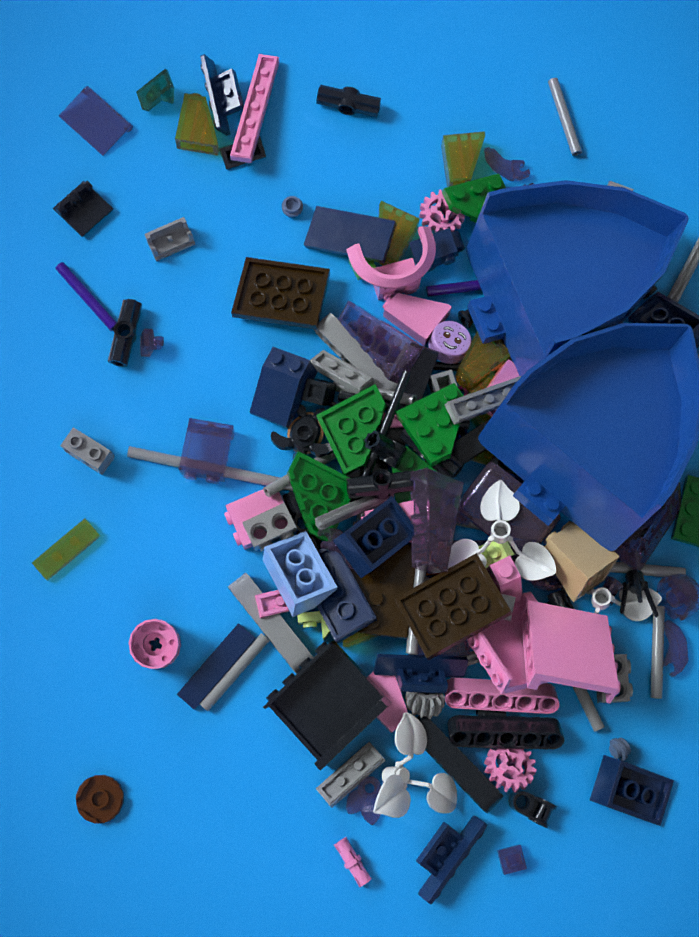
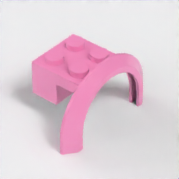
M418 227L423 253L416 266L413 258L372 268L366 262L359 243L346 249L354 271L363 280L374 286L378 300H387L389 297L393 298L396 293L412 294L419 289L421 277L430 269L436 254V243L431 227Z

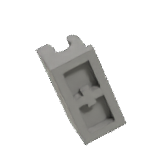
M184 217L145 233L147 244L156 261L195 245L193 235L189 231Z

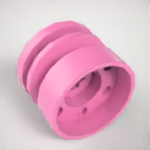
M158 619L145 620L137 625L129 639V650L134 661L142 667L150 669L165 668L173 663L179 655L181 648L180 636L176 629L169 623ZM159 638V643L162 647L161 649L156 648L153 651V646L150 643L152 640L156 641Z

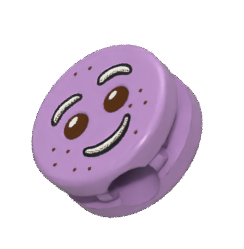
M444 321L434 328L429 338L428 346L430 349L439 351L437 360L446 364H455L465 357L471 347L472 340L470 333L463 325L454 321Z

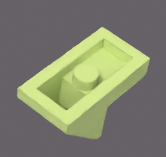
M493 541L481 553L487 560L486 569L489 565L514 555L508 541L503 544Z
M320 611L304 612L297 615L298 625H303V628L317 627V623H321L323 641L330 633Z

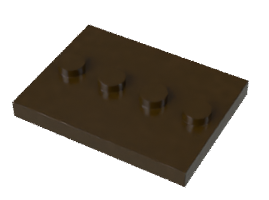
M246 257L231 311L232 317L317 330L330 277V269Z
M404 545L362 578L359 577L347 561L350 570L378 619L356 632L357 634L407 639L409 625L394 598L413 588L418 546Z
M477 553L394 598L428 661L512 615L509 606Z

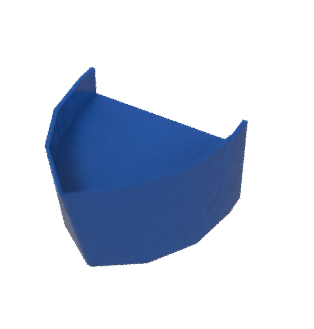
M568 180L509 187L488 192L466 248L468 259L485 296L470 300L467 306L482 343L485 344L503 339L513 363H515L518 374L522 377L527 370L569 340L623 323L666 272L688 223V215L624 187Z
M621 323L573 338L527 370L514 384L478 436L479 442L488 451L524 480V483L513 494V497L547 526L562 512L608 551L616 550L655 514L674 492L699 440V358L692 327L688 324Z

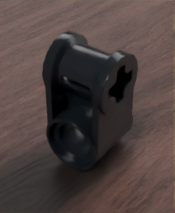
M520 790L517 793L512 792L508 800L512 810L544 828H548L547 822L552 811L557 808V806L542 798ZM520 795H523L526 799V805L523 808H518L516 805V800Z

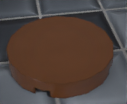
M95 775L86 779L79 786L76 794V805L79 814L85 820L92 823H106L114 819L124 804V792L121 785L113 777L107 775Z

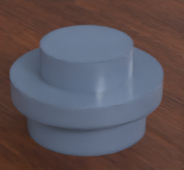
M289 196L284 199L282 211L286 216L296 217L301 214L303 204L299 198Z
M621 737L610 740L609 751L611 755L616 759L626 760L631 753L627 741Z

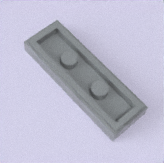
M322 350L310 360L319 373L356 394L374 384L373 377L325 350Z
M368 742L322 782L316 790L329 806L333 808L385 762V759Z

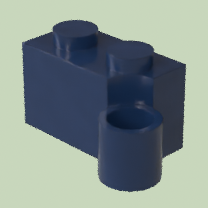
M450 228L433 234L436 243V254L428 272L434 270L436 266L454 263L456 261L455 257L459 256L458 253L465 249L458 231L451 232ZM420 239L409 242L416 265L423 253Z

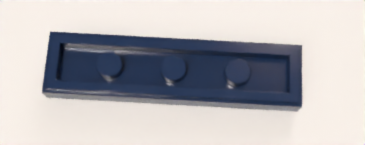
M238 623L177 695L195 710L256 638Z

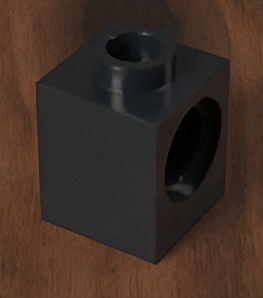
M307 378L302 400L319 405H331L337 384L321 379Z

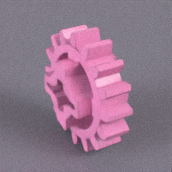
M439 190L438 195L431 192L430 198L425 197L424 203H421L419 218L423 219L422 226L428 225L431 227V230H435V233L450 228L451 232H454L455 228H461V222H464L465 216L460 212L456 214L450 211L442 190Z
M490 749L487 754L488 757L484 761V764L487 765L485 773H491L489 781L495 780L497 782V789L501 785L504 786L505 792L509 788H512L514 793H517L519 787L525 790L527 785L531 784L537 770L533 767L536 761L529 759L532 754L531 751L525 753L524 749Z

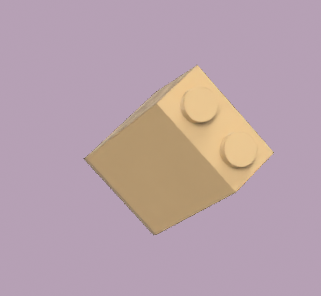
M572 521L567 522L560 532H552L545 540L547 542L545 548L553 557L556 565V575L573 602L603 582L620 557L615 551H608Z

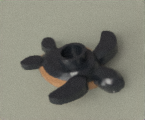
M300 404L297 410L299 417L290 424L287 437H283L274 431L271 433V441L280 450L293 449L295 452L293 459L298 451L305 455L313 454L317 457H323L333 452L329 443L321 444L324 431L316 415L325 411L324 408L317 409L314 413L306 412V408Z

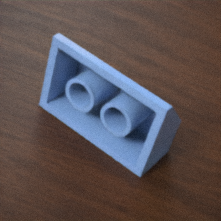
M306 531L264 547L263 562L292 617L314 609L337 590V585Z

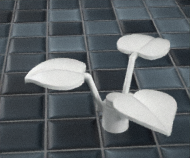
M499 480L487 490L480 506L481 514L485 520H497L491 527V536L488 537V540L481 549H479L475 541L470 539H461L455 542L449 550L444 567L447 570L476 553L486 567L487 560L481 553L493 541L498 544L508 541L519 555L515 560V566L523 579L537 581L553 576L556 573V565L549 551L539 543L528 542L524 545L522 552L518 549L513 541V537L510 536L511 528L506 521H511L517 516L520 507L519 501L513 497L514 493L505 483Z
M558 579L559 586H560L561 590H564V591H565L563 585L561 584L560 580ZM606 588L592 589L586 593L592 595L591 603L596 608V614H599L600 610L608 608L611 601L618 606L621 605V602L616 600L614 596H611L610 591ZM623 588L619 592L620 600L622 598ZM648 588L657 607L662 597L654 590ZM644 590L641 592L642 603L638 602L636 594L630 591L627 593L623 614L632 621H643L653 613Z
M403 713V717L396 728L395 745L401 754L408 756L401 761H397L395 766L386 767L383 770L382 780L384 783L377 795L373 812L392 818L404 816L409 810L411 802L410 794L406 788L407 784L430 789L426 799L431 809L435 812L451 813L456 808L457 789L450 775L438 773L433 777L432 784L410 780L409 771L403 767L405 763L413 758L414 754H423L427 745V734L422 723L412 714Z

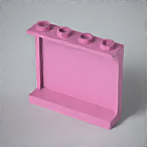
M531 592L523 593L519 603L514 604L511 621L501 620L467 639L469 646L477 655L480 664L485 668L501 695L527 688L520 615L528 600L538 602ZM541 681L540 685L548 682Z
M528 600L520 615L527 688L537 690L541 681L599 691L605 693L606 702L610 704L615 695L619 694L621 683L617 678L618 665L614 659L615 647L611 641L612 628L609 626L608 616Z

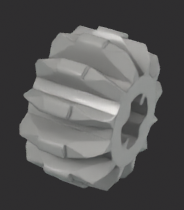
M406 692L405 703L407 709L412 711V715L418 714L421 718L426 716L431 719L432 716H439L444 708V693Z

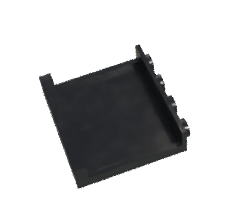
M335 640L328 644L324 641L315 650L317 655L312 660L309 657L298 666L301 670L296 675L291 673L282 682L285 686L280 691L277 689L272 691L266 697L268 702L263 706L264 709L270 707L317 759L314 764L320 771L392 703Z

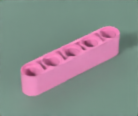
M450 678L447 679V693H444L446 704L455 709L552 714L559 708L556 689L549 683L539 685L537 690L525 688L500 696L501 693L492 680Z

